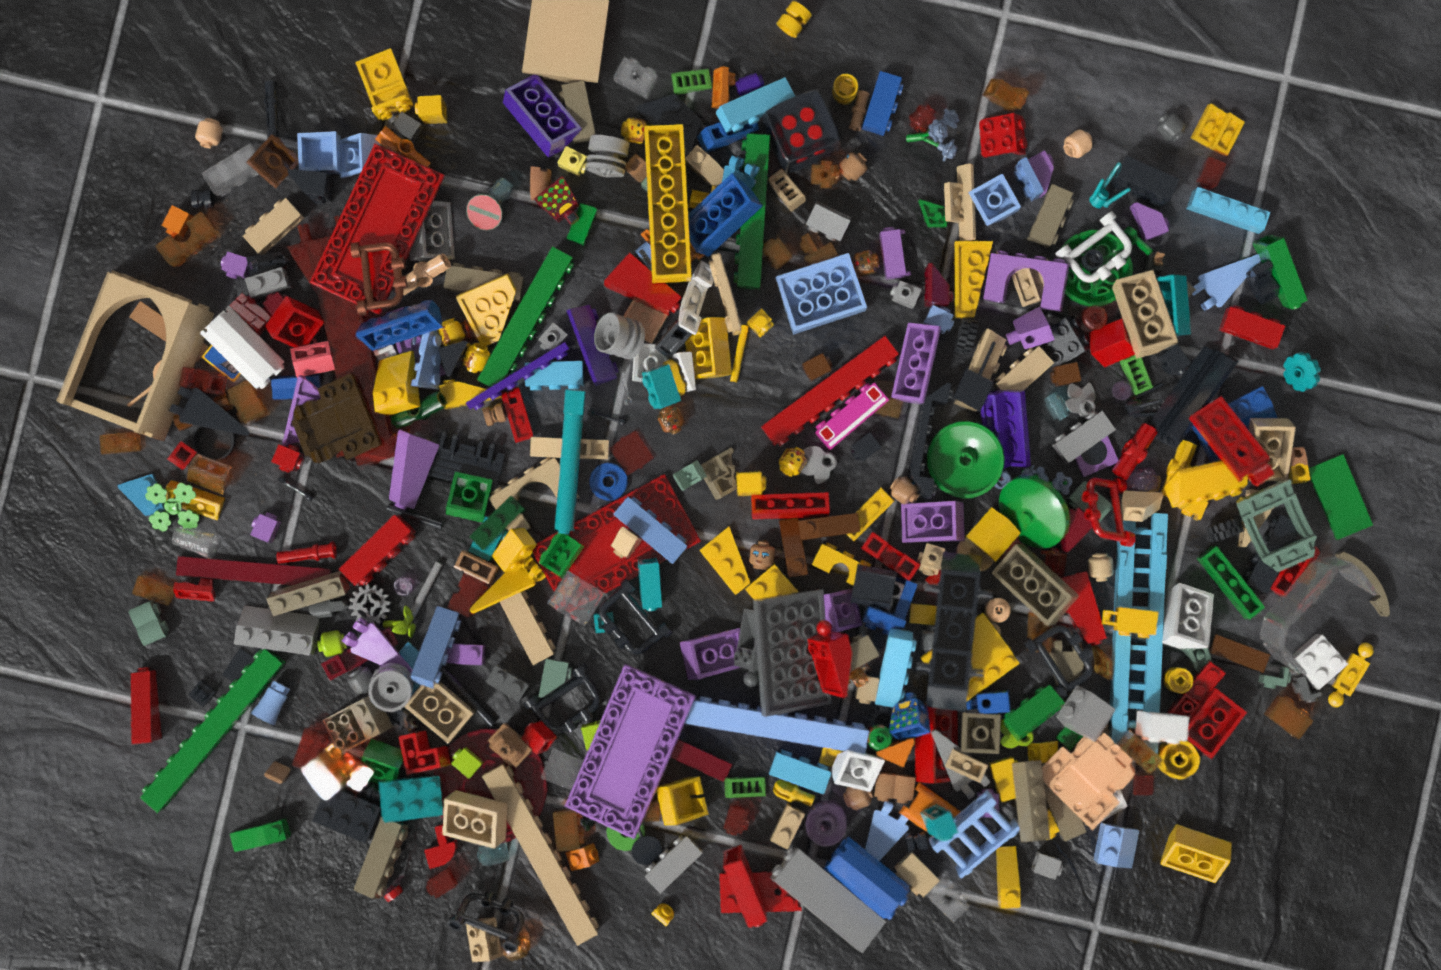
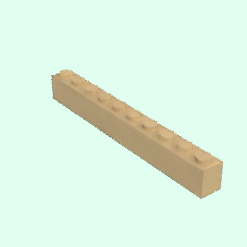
M504 762L484 773L482 777L495 800L508 804L507 821L578 946L598 934L597 928H599V924L595 917L591 918L588 912L590 908L585 900H581L579 896L581 892L577 884H572L569 879L571 874L568 868L562 866L560 862L562 858L557 849L553 850L550 845L552 840L549 834H544L541 829L543 824L540 818L534 816L531 811L533 810L529 799L525 800L522 795L524 790L521 784L515 782L512 777L514 776L512 768L509 765L506 766Z

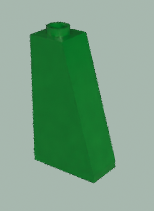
M1269 234L1252 242L1257 254L1261 258V263L1269 261L1273 266L1271 276L1279 286L1278 297L1283 307L1292 310L1301 307L1302 303L1308 300L1284 238Z

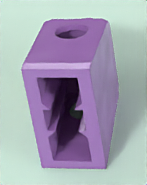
M1040 307L1013 321L1015 331L1006 334L1010 345L1021 341L1024 349L1054 340L1050 326Z

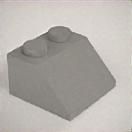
M1076 686L1056 718L1064 727L1096 742L1114 714L1115 709L1092 692Z

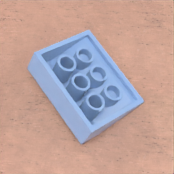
M849 253L776 276L793 335L864 312L867 309Z

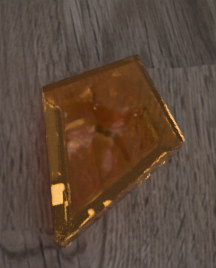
M1097 645L1092 646L1096 665L1095 672L1108 680L1113 679V661Z

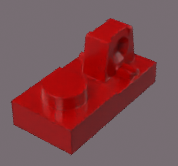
M201 578L198 585L189 582L174 583L173 591L176 598L215 602L216 594L213 589L212 579Z

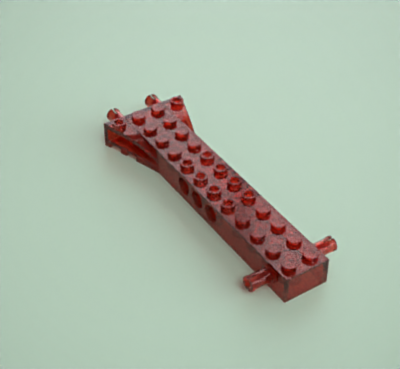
M335 216V217H334V219H335V221H336V225H337L338 220H339V218H340L339 216ZM306 223L303 226L301 224L297 226L301 242L287 246L308 282H310L331 236L312 240L309 224ZM310 283L318 295L336 377L340 379L354 373L382 442V446L355 457L357 466L363 467L393 460L395 458L399 431H392L389 416L375 412L373 390L378 369L374 351L356 336L360 324L367 322L366 316L358 314L356 304ZM409 428L406 429V430H402V431L411 433V431H410ZM341 451L336 455V457H342L344 456L343 451Z

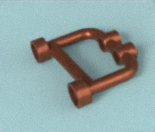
M360 242L351 243L352 257H361L365 299L357 300L358 314L367 315L368 310L397 306L403 299V288L408 287L406 276L402 277L401 269H405L404 257L399 256L398 249L391 243L383 242L360 245ZM388 250L392 255L391 264L394 273L393 282L396 295L390 300L374 302L368 252Z

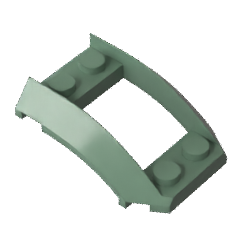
M1290 479L1276 481V484L1238 499L1236 503L1246 530L1264 563L1275 571L1280 572L1314 557V544L1317 537L1314 535L1303 514L1297 496L1293 492ZM1284 503L1301 539L1269 553L1253 516Z

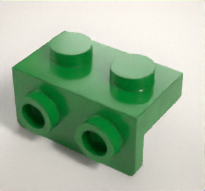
M558 532L552 538L548 549L542 553L539 564L548 568L559 577L564 578L584 546L567 534H560Z

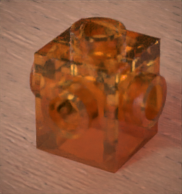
M821 161V165H812L811 184H820V188H832V185L840 181L841 173L838 165H832V161Z

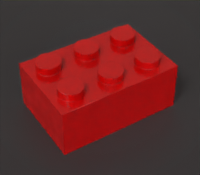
M1213 688L1201 702L1199 709L1188 720L1187 742L1191 743L1206 757L1212 759L1247 712L1219 690Z

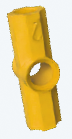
M1182 440L1180 445H1178L1174 458L1171 459L1167 467V477L1161 490L1164 496L1168 497L1164 487L1179 470L1191 468L1190 463L1197 447L1194 443Z

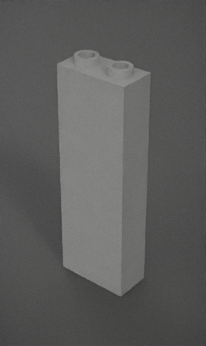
M795 847L789 849L784 855L783 862L772 870L773 875L770 878L862 953L886 923L884 919Z

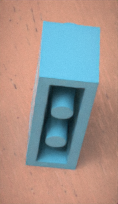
M583 361L550 362V366L543 370L539 367L533 371L535 375L525 380V386L530 387L532 391L542 390V387H549V390H560L561 386H568V389H580V386H584Z
M782 749L781 752L776 751L769 775L824 794L832 772L828 770L829 766L821 763L817 765L811 764L810 759L802 756L799 759L792 757L791 752Z

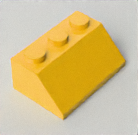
M709 317L701 319L697 334H692L685 341L686 352H692L695 380L732 375L725 318Z
M1176 824L1168 837L1160 864L1216 883L1231 861L1232 843Z

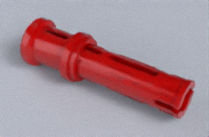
M332 541L330 544H314L308 548L278 551L276 556L278 564L307 559L320 561L321 558H337V549L335 542Z

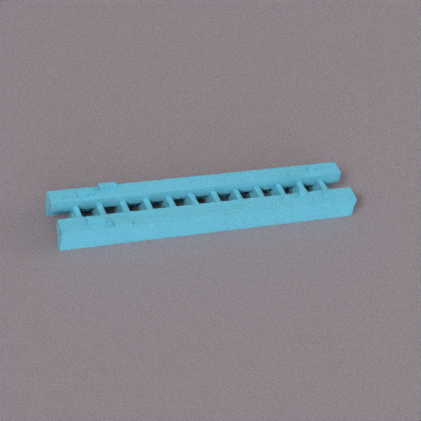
M1161 513L1151 515V530H1148V528H1135L1136 521H1123L1124 531H1131L1136 535H1151L1150 549H1135V543L1132 547L1122 546L1120 541H1117L1114 612L1116 607L1158 612L1156 635H1150V638H1146V645H1130L1131 633L1130 636L1118 635L1119 631L1113 630L1110 706L1115 709V712L1109 720L1108 735L1125 753L1126 747L1142 748L1141 764L1157 766L1158 742L1143 739L1131 740L1126 739L1127 728H1136V720H1128V709H1143L1145 712L1160 713L1168 514ZM1134 554H1150L1149 569L1134 568ZM1149 573L1148 588L1133 587V574ZM1133 592L1148 593V607L1132 606ZM1130 650L1146 651L1145 665L1130 664ZM1129 670L1145 671L1144 682H1129ZM1128 690H1144V701H1128Z

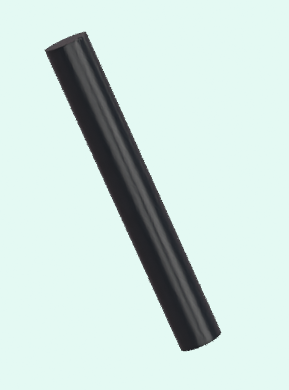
M388 504L386 511L440 530L443 525L441 521L398 508L392 504Z

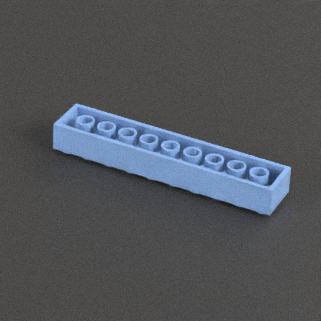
M704 696L694 700L685 721L686 724L843 751L851 750L864 754L869 733L864 724L852 722V725H846L845 721L838 719L828 722L825 717L814 716V719L807 718V714L795 712V716L783 713L765 717L762 716L761 706H757V709L750 708L749 704L738 703V706L730 705L731 701L719 699V703L712 702V698Z

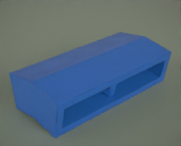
M321 374L304 376L317 388L322 387ZM297 376L272 377V398L274 400L293 399Z

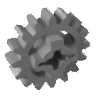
M370 584L366 585V589L362 586L359 587L360 592L354 591L355 598L349 599V601L353 602L349 609H354L351 616L357 615L356 621L362 617L369 624L375 623V621L381 624L380 618L387 619L388 617L385 612H391L387 605L392 604V602L386 600L389 594L383 595L384 588L378 591V585H374L372 589ZM373 593L377 594L381 601L377 600ZM365 594L363 601L358 603L360 597ZM369 602L374 603V607H371V610L369 607H366V604ZM382 607L380 614L376 616V611ZM359 610H363L366 613V617Z

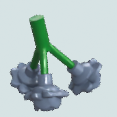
M944 109L943 119L939 121L937 119L933 120V123L929 125V129L923 133L906 135L907 142L923 140L942 151L943 161L947 158L953 159L958 149L954 145L955 140L952 139L947 144L941 142L948 136L946 125L954 129L957 128L959 119L955 110L948 111ZM926 137H933L934 141Z

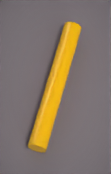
M741 325V334H739L731 382L738 383L749 328L746 325Z

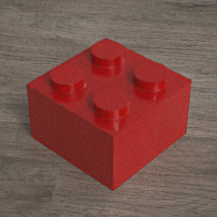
M286 296L265 326L272 338L297 348L310 343L324 323V320L316 309Z

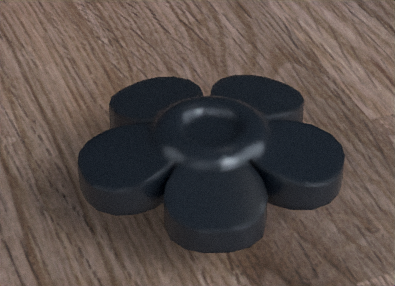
M582 815L580 824L585 831H590V826H594V820Z

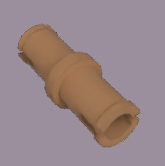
M858 91L855 106L852 107L853 115L849 128L855 131H861L864 115L867 114L866 106L870 93L866 91Z

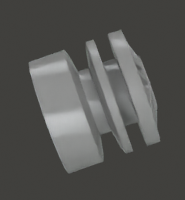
M606 135L590 136L588 149L596 153V155L587 156V161L589 162L586 163L585 170L603 177H623L625 170L622 168L626 167V162L619 158L628 157L630 143L623 139Z
M614 313L603 315L596 326L594 343L600 352L624 359L636 357L641 351L645 339V329L640 321L625 318Z

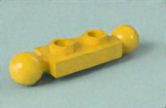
M1365 642L1359 645L1358 656L1354 653H1351L1346 661L1348 665L1340 671L1332 684V687L1336 688L1337 691L1332 692L1328 697V702L1331 706L1340 707L1344 703V694L1351 697L1370 663L1365 661V658L1371 657L1374 653V648L1370 643Z

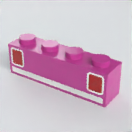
M867 383L860 389L861 394L858 397L853 395L845 402L847 404L842 410L838 408L831 414L832 419L828 422L823 420L816 426L818 430L815 434L829 450L889 401L875 383L872 385Z

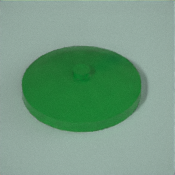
M960 421L946 426L936 434L929 446L927 464L932 479L944 492L958 498H974L988 492L999 481L1004 470L1005 455L1000 440L992 430L977 422Z
M1023 475L1012 479L1003 487L999 496L1000 514L1009 519L1021 532L1017 539L1035 548H1049L1065 537L1070 525L1069 511L1064 499L1052 485L1038 477Z

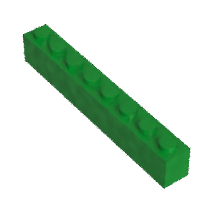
M747 134V139H743L742 151H746V156L743 158L744 163L741 170H745L747 164H754L760 167L758 174L754 177L756 184L752 191L763 206L741 226V234H737L736 245H740L739 253H735V264L739 265L738 272H734V283H737V288L760 290L770 135Z
M552 246L477 379L479 382L492 387L507 378L510 373L513 374L518 367L517 360L526 353L528 349L526 344L529 339L533 340L537 333L535 328L538 323L542 324L547 315L544 312L548 306L551 307L553 305L557 289L559 291L562 289L566 273L570 274L575 265L571 256Z

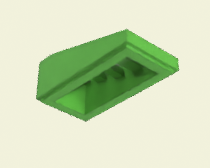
M709 69L671 74L674 94L676 95L712 89ZM701 75L705 77V85H702ZM697 76L698 85L694 86L693 77ZM686 78L690 79L691 86H687ZM679 79H682L683 87H679Z
M1133 355L1120 361L1135 395L1153 388L1142 357L1136 359V356ZM1135 359L1136 362L1128 364V362ZM1138 366V370L1131 372V369ZM1142 374L1141 377L1134 380V376ZM1145 381V384L1137 387V383Z
M765 777L726 778L724 781L726 798L766 796ZM748 781H750L751 792H748ZM755 781H758L759 792L755 791ZM732 782L735 783V793H732ZM740 782L743 785V793H740Z

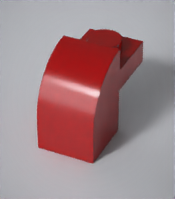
M443 823L434 827L439 844L424 850L429 869L446 864L457 851V839L449 841L451 837L443 835Z

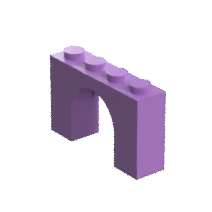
M997 251L996 254L991 253L983 299L991 302L1005 303L1008 283L1012 275L1018 270L1031 268L1040 272L1044 280L1041 308L1062 312L1070 266L1062 259H1054L1052 262L1046 261V258L1041 256H1035L1034 259H1030L1025 254L1016 253L1015 256H1008V252Z

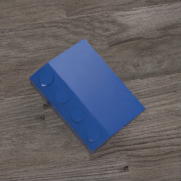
M1263 386L1228 403L1248 430L1250 418H1277L1273 404ZM1193 425L1192 429L1211 463L1222 461ZM1242 451L1237 452L1238 456H1244Z

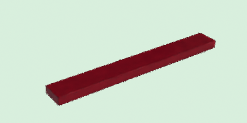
M180 556L177 558L176 576L295 585L331 574V569Z

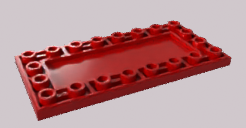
M374 143L309 283L356 305L357 300L365 299L361 257H352L350 244L353 242H360V245L383 242L391 243L398 249L399 256L404 257L406 261L445 175ZM388 250L368 252L373 301L388 300L394 287L391 252ZM383 308L370 311L381 315Z
M665 474L574 523V531H570V534L567 535L582 544L584 548L564 578L559 577L548 568L539 564L566 615L620 586V582L625 578L631 580L639 575L638 560L657 558L659 564L667 560L643 539L629 558L625 556L620 558L613 552L615 549L611 545L622 526L632 531L613 515L627 497L638 499L642 503L640 506L645 511L650 509L657 515L656 520L660 524L664 521L672 528L670 531L675 536L680 534L686 539L687 542L685 544L688 546L686 549L701 542ZM557 533L536 543L537 545L532 552L538 563L542 553L548 549L552 538Z

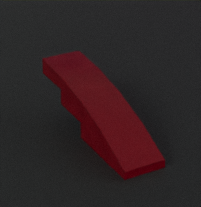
M679 738L670 756L723 782L732 766L731 763Z

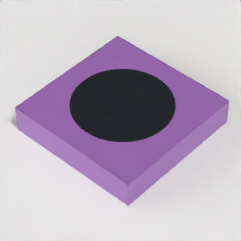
M1106 436L1075 458L1082 477H1085L1117 463L1118 458L1108 436Z

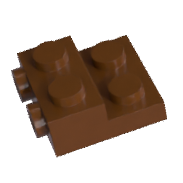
M271 134L246 163L276 189L289 175L288 169H294L299 164L298 155L293 150H289L280 138Z

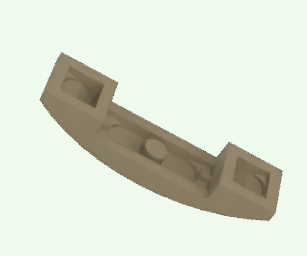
M1337 552L1335 555L1346 570L1355 568L1375 595L1369 601L1379 615L1384 617L1390 615L1387 596L1375 574L1356 557L1345 552Z

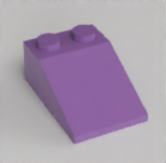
M946 501L901 504L902 543L965 541L963 502Z
M740 628L680 642L688 680L701 679L740 668L734 666V654L737 651Z

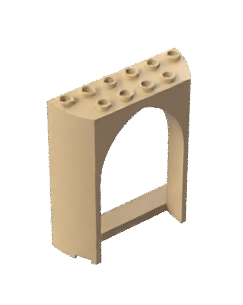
M113 270L111 273L107 272L56 401L126 427L136 433L165 441L173 416L175 415L169 409L172 404L179 405L182 395L178 394L180 387H186L205 339L200 333L203 330L208 331L206 327L211 323L214 313L209 311L210 307L200 303L198 306L191 304L192 300L181 295L173 294L165 289L155 287L141 280L139 281L123 273L121 274ZM151 298L159 308L165 322L166 346L137 423L74 399L97 337L107 319L126 303L137 299Z

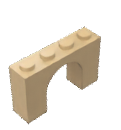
M548 457L540 462L541 466L538 468L531 467L524 472L525 476L518 479V477L510 480L508 482L509 486L502 489L499 487L491 492L493 496L489 497L495 509L510 495L518 501L522 489L534 482L548 485L557 498L560 469L557 459ZM522 514L508 530L510 531L513 528H525L528 530L531 526Z

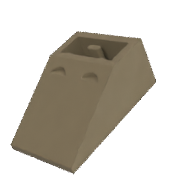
M369 696L322 720L339 754L393 728L386 711L377 708L371 702Z

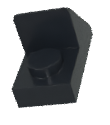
M679 320L667 326V332L655 344L654 348L670 359L692 333L680 327Z

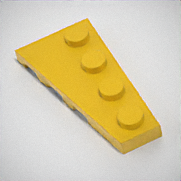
M993 241L954 242V318L975 317Z

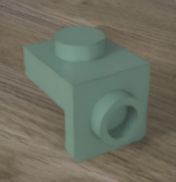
M697 460L673 474V477L680 489L684 491L706 478L707 475Z
M1280 667L1279 678L1260 674L1258 682L1264 683V687L1276 689V685L1286 687L1287 683L1290 682L1291 672H1289L1287 667Z

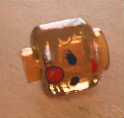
M870 249L857 252L853 256L852 264L855 272L860 277L874 274L877 272V268L880 267L877 253H873Z
M669 405L658 411L657 421L663 432H671L673 435L682 430L681 427L684 425L685 419L678 407Z

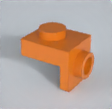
M594 843L566 852L571 871L590 867L599 862L598 851Z

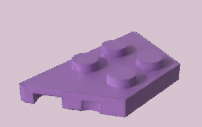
M299 375L282 442L283 446L291 443H300L291 422L294 420L295 406L306 403L308 400L317 401L321 399L317 387L302 375Z

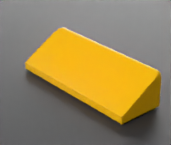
M172 480L166 486L167 500L176 498L173 491L177 488L179 482ZM193 487L192 490L196 492V497L191 499L190 503L182 502V509H190L194 513L218 520L225 498Z

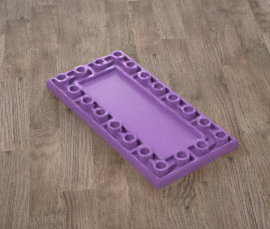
M625 664L565 807L635 839L696 696Z

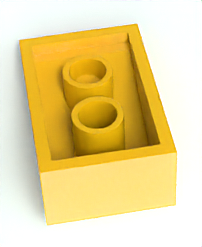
M414 351L379 360L373 390L375 412L389 416L420 407L418 387L411 386L412 379H416L417 375L414 370Z

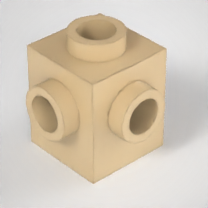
M927 543L924 553L920 552L918 556L919 570L929 576L937 575L939 570H941L942 556L945 549Z

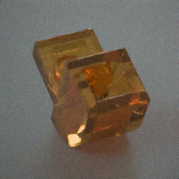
M991 78L983 96L1003 109L1014 112L1015 109H1021L1025 104L1029 91L1025 88L1012 87L1003 79Z
M808 233L801 237L802 242L800 246L804 253H809V255L804 257V262L808 266L839 256L831 242L817 249Z

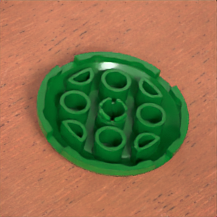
M1088 230L1076 234L1062 248L1068 245L1071 250H1074L1099 230ZM1108 233L1074 260L1086 274L1091 275V272L1086 271L1081 265L1083 255L1089 250L1100 251L1104 258L1100 266L1102 267L1124 250V244L1116 236ZM1130 255L1124 259L1127 262L1118 270L1116 267L1110 270L1112 274L1103 281L1101 278L1094 282L1082 281L1069 267L1065 294L1076 303L1090 307L1103 306L1115 301L1116 297L1112 288L1115 281L1132 276L1133 264Z

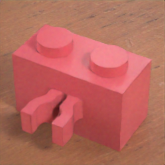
M312 339L313 344L290 349L297 378L299 375L309 376L335 370L329 341L317 343L316 339Z

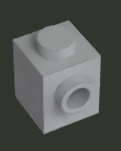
M900 281L898 285L894 284L890 295H893L891 301L913 309L921 289Z
M553 322L538 340L541 342L540 347L548 353L564 343L569 336Z

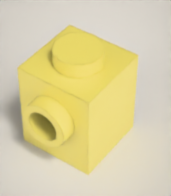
M566 146L557 163L559 167L579 177L581 172L585 173L587 156Z

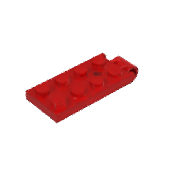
M1222 396L1190 416V421L1238 482H1241L1248 475L1250 481L1255 486H1258L1274 476V471L1268 464L1271 462V458ZM1242 451L1244 456H1238L1237 452Z
M752 872L766 912L802 911L801 903L770 878L773 875L772 872ZM720 873L721 913H742L726 873ZM776 888L781 889V895L775 894L774 891Z

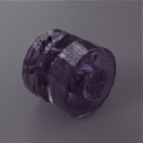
M823 800L812 806L808 812L805 825L810 839L818 845L830 846L843 838L847 827V816L841 805L835 801ZM828 820L831 824L824 825L822 821Z

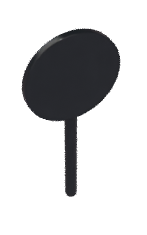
M639 829L638 834L640 838L633 843L631 854L637 863L649 865L659 858L662 847L657 838L649 835L643 836L641 829Z

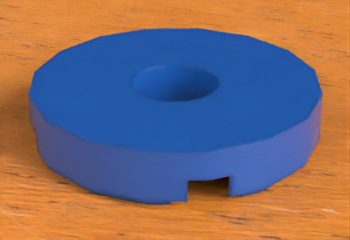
M603 463L597 466L592 471L589 479L592 492L599 499L606 501L621 497L626 491L628 484L626 473L620 466L614 463ZM607 476H611L614 479V484L611 487H606L603 484V480Z

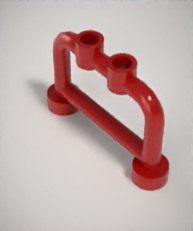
M1101 478L1090 479L1086 485L1087 491H1084L1082 494V501L1089 503V508L1086 509L1084 514L1085 519L1091 520L1093 530L1098 536L1120 541L1122 546L1132 547L1136 536L1131 531H1124L1119 494H1123L1127 489L1126 480L1115 478L1113 481ZM1095 485L1110 488L1117 533L1105 531L1100 526L1101 512L1097 510L1098 494L1094 490Z

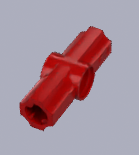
M1142 423L1133 439H1130L1122 448L1123 454L1112 469L1116 476L1127 480L1136 465L1145 459L1148 453L1147 448L1157 434L1155 428Z

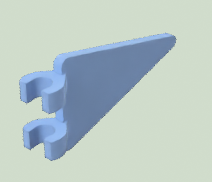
M1259 254L1198 276L1199 283L1193 286L1196 289L1192 293L1193 296L1203 289L1210 296V299L1200 305L1202 309L1206 311L1213 305L1221 307L1245 280L1246 273L1251 271L1261 261Z
M890 801L884 802L881 811L878 809L874 810L865 850L878 861L884 857L909 829L908 825L905 824L908 820L906 817L900 814L897 820L888 815L893 807V803Z

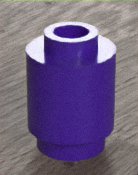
M753 73L739 78L735 85L739 96H743L762 88L764 82L761 75L758 76L757 73Z

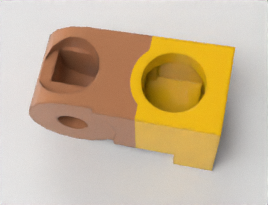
M1292 447L1288 475L1291 484L1306 483L1310 480L1304 447Z

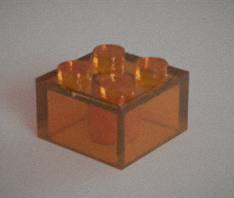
M333 744L329 745L301 768L325 800L356 775L352 765L345 761L340 750L334 747Z

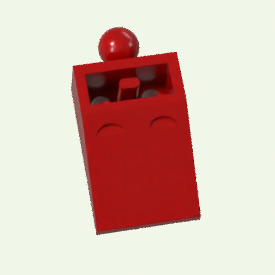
M821 620L817 624L819 634L807 639L808 649L814 661L822 692L844 698L848 692L852 659L847 634L832 632V624L828 620Z

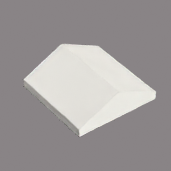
M644 343L641 351L633 358L632 381L642 382V372L658 367L664 361L669 360L654 348L655 344Z

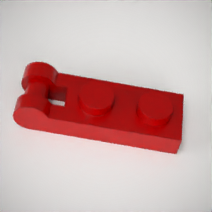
M519 387L513 388V391L501 392L515 443L531 439V437H534L521 390ZM516 398L517 403L510 404L509 399Z

